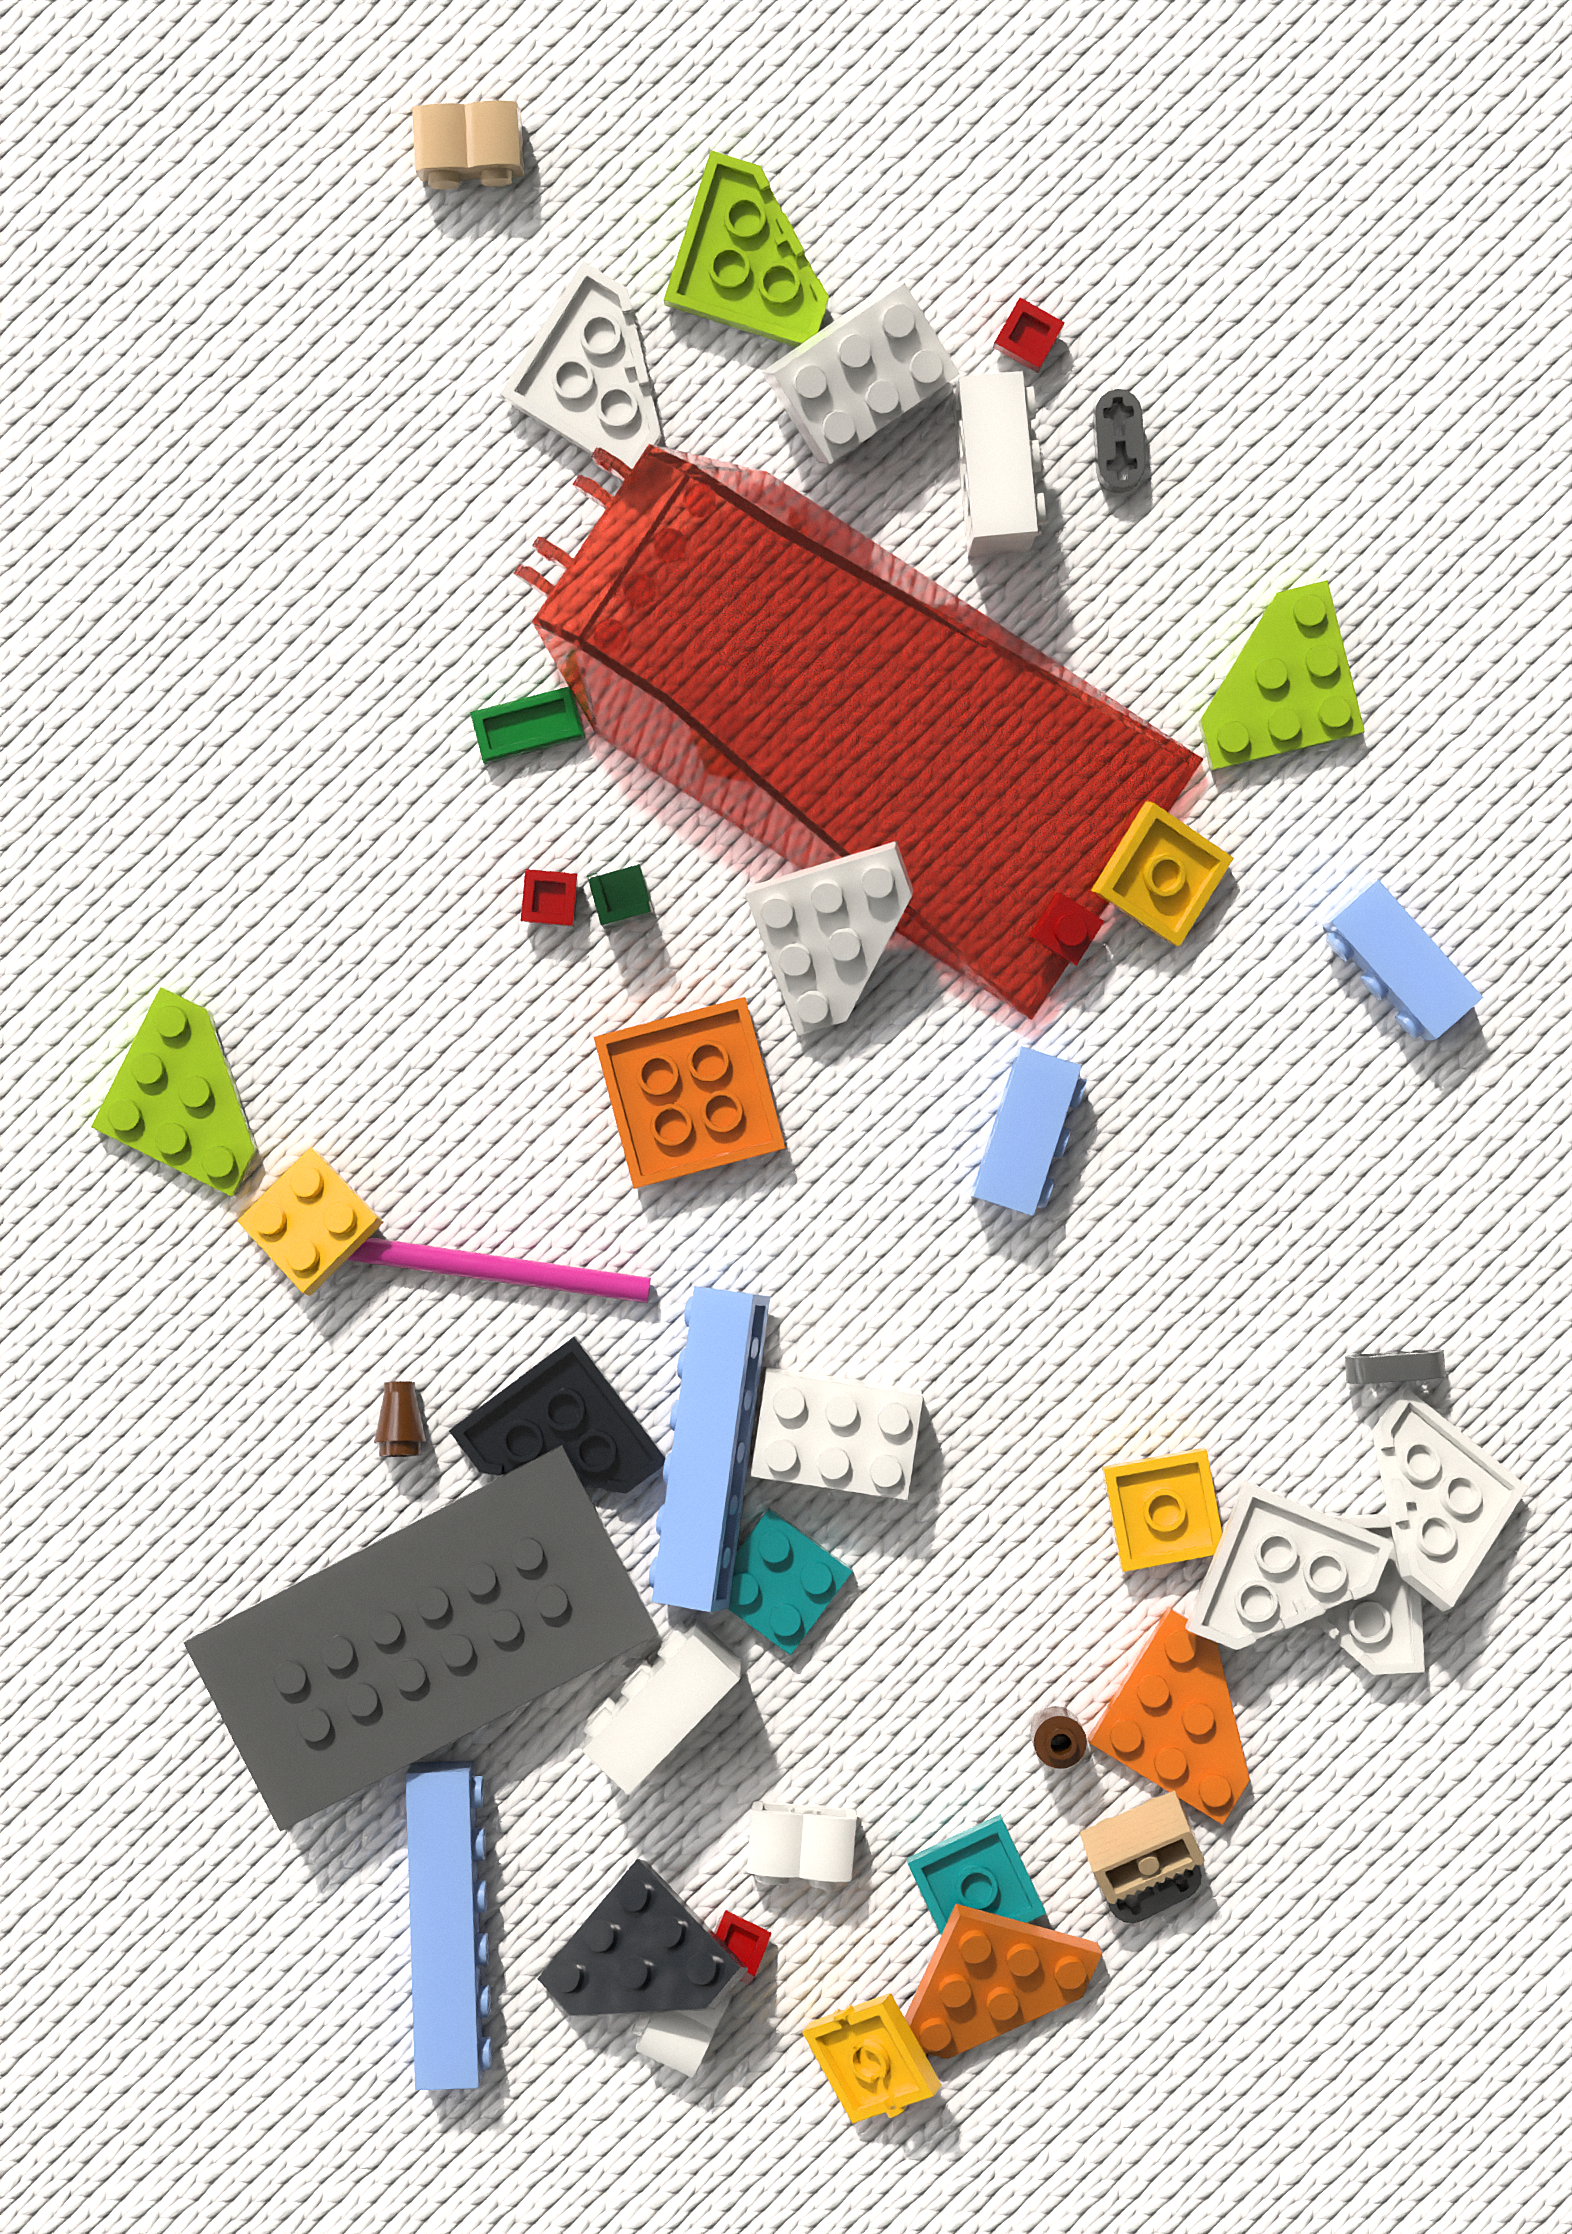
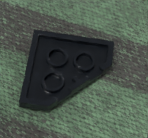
M576 1335L449 1430L450 1434L480 1473L505 1475L563 1445L584 1486L626 1494L663 1467L667 1457Z
M636 1859L537 1980L570 2016L587 2017L608 2014L664 2013L666 2011L684 2010L702 2011L715 2010L747 1972L748 1968L647 1861Z

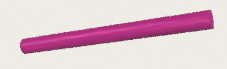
M369 1237L347 1259L348 1261L640 1303H648L651 1285L650 1277Z

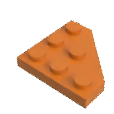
M1168 1606L1087 1740L1096 1748L1168 1792L1175 1790L1178 1798L1223 1825L1248 1785L1250 1778L1218 1644L1215 1641L1188 1631L1185 1626L1189 1618Z
M956 1904L907 2010L905 2019L925 2054L950 2059L1081 1999L1102 1957L1101 1949L1098 1942Z

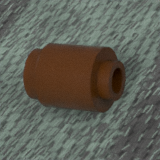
M1060 1706L1047 1707L1041 1710L1031 1723L1030 1738L1037 1756L1044 1764L1052 1768L1064 1769L1075 1765L1083 1757L1087 1746L1086 1734L1077 1716L1069 1709ZM1058 1734L1068 1736L1065 1742L1059 1745H1051L1054 1736Z

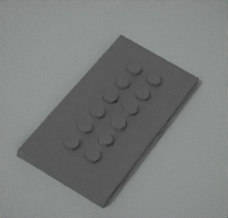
M561 1445L188 1638L183 1644L281 1832L658 1635L659 1630L566 1449Z

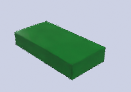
M571 686L470 712L482 761L485 765L585 739Z

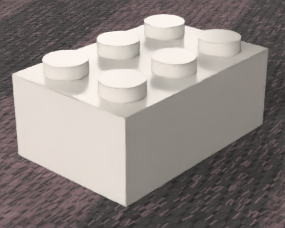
M890 282L762 371V374L817 461L826 464H832L960 375L905 282Z
M1023 371L959 377L953 399L967 557L1029 552L1035 537L1041 535V525L1046 524L1044 494L1034 493L1036 473L1041 471L1039 441L1029 440V432L1032 426L1031 420L1036 419L1034 388L1024 387Z
M767 1367L751 1477L908 1500L924 1395L919 1389Z
M697 1617L687 1627L681 1621L676 1624L660 1642L661 1648L657 1653L659 1657L651 1665L643 1659L624 1679L623 1683L625 1686L620 1691L622 1695L615 1702L607 1697L587 1718L589 1723L583 1730L587 1736L582 1752L627 1795L650 1774L740 1680L741 1659Z

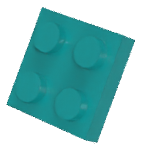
M768 1507L736 1550L729 1610L791 1655L851 1575L853 1569L772 1508Z
M1001 1814L906 1858L907 1864L941 1935L956 1904L1025 1923L1047 1914Z

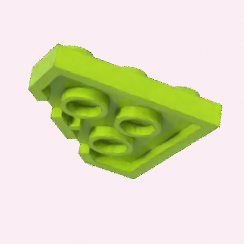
M711 150L663 299L664 306L798 347L820 332L829 304V296L820 279L814 273L805 255V250L789 219L783 213L761 166Z
M1328 580L1277 592L1268 604L1211 702L1198 720L1210 772L1358 736L1365 732Z
M160 987L91 1128L231 1197L235 1196L258 1148L252 1130H249L228 1060L225 1059L216 1033L218 1030L212 1012L164 987Z

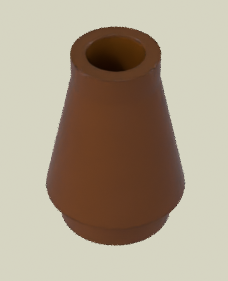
M384 1382V1395L374 1444H379V1457L421 1456V1443H426V1438L415 1393V1382Z

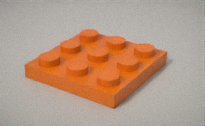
M746 997L593 1037L634 1189L786 1149Z

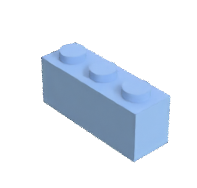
M1379 879L1368 883L1322 924L1329 932L1325 940L1331 949L1344 961L1350 958L1353 959L1364 972L1360 977L1364 986L1377 999L1382 1000L1386 997L1399 1011L1395 1015L1396 1021L1414 1039H1417L1419 1036L1425 1041L1438 1039L1484 998Z
M1023 1046L1018 1047L970 1196L1034 1216L1037 1206L1046 1208L1055 1180L1047 1177L1052 1158H1062L1070 1136L1071 1129L1063 1127L1069 1107L1078 1108L1085 1090L1087 1079L1079 1077L1082 1065Z

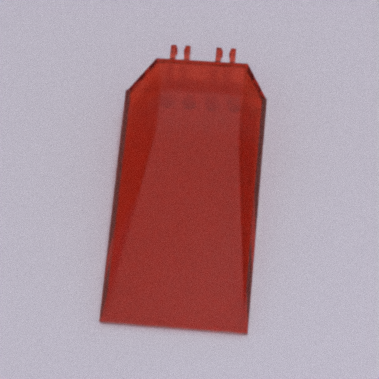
M648 444L633 469H631L622 460L605 449L596 447L590 456L595 461V464L605 472L611 473L623 481V484L613 497L589 477L578 475L572 485L576 490L605 509L577 554L572 558L558 546L538 536L532 547L541 557L547 561H552L565 570L557 584L554 586L542 577L538 571L523 564H519L513 573L522 582L547 598L532 620V624L596 736L799 870L897 841L914 890L894 932L1031 1021L1069 964L1029 937L1056 892L1063 893L1091 913L1100 917L1109 903L1091 890L1146 801L1155 803L1169 812L1203 761V758L771 473Z

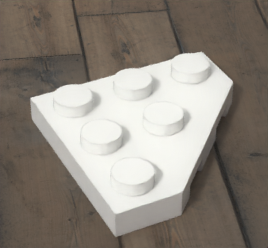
M583 261L504 386L500 396L504 401L632 481H635L662 436L628 288Z
M897 841L746 888L745 897L797 1036L847 1021L907 907L914 889Z
M1405 1388L1397 1392L1372 1430L1401 1578L1443 1612L1453 1608L1528 1486L1412 1391Z
M1244 1481L1185 1628L1190 1632L1232 1649H1242L1256 1643V1640L1283 1628L1289 1629L1326 1613L1325 1610L1351 1599L1357 1600L1375 1592L1394 1542Z
M1389 1514L1333 1516L1394 1542ZM1394 1544L1375 1592L1357 1600H1348L1325 1610L1326 1613L1312 1618L1321 1629L1372 1675L1425 1672L1421 1594L1401 1578Z

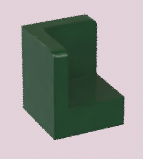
M640 864L599 875L597 872L587 875L600 925L604 930L654 916Z

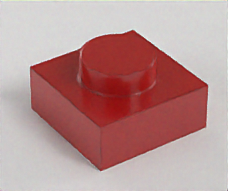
M1019 297L998 334L993 348L1038 373L1063 330L1065 322Z
M525 869L520 921L523 923L574 927L579 875L576 873Z
M1056 892L1029 937L1071 965L1077 966L1105 921L1063 893Z
M725 1910L718 1920L714 1933L747 1966V1972L739 1981L749 1985L756 1976L772 1933Z

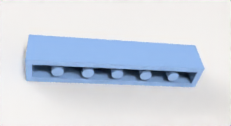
M694 1286L693 1296L689 1297L686 1303L684 1322L689 1327L686 1348L682 1349L677 1363V1374L679 1379L682 1380L679 1400L674 1403L670 1415V1426L672 1431H674L672 1452L667 1455L663 1467V1479L667 1483L665 1504L660 1507L656 1519V1532L660 1536L658 1556L653 1559L649 1571V1584L653 1588L652 1602L706 1612L729 1609L770 1296Z
M474 1760L413 1762L405 1775L415 2090L479 2088L484 2070H491L492 2039L482 2035V2018L490 2017L491 1993L490 1985H481L480 1965H488L489 1936L488 1933H479V1913L487 1912L488 1893L486 1880L478 1881L477 1861L485 1860L486 1856L485 1828H476V1808L484 1807L483 1776H475Z

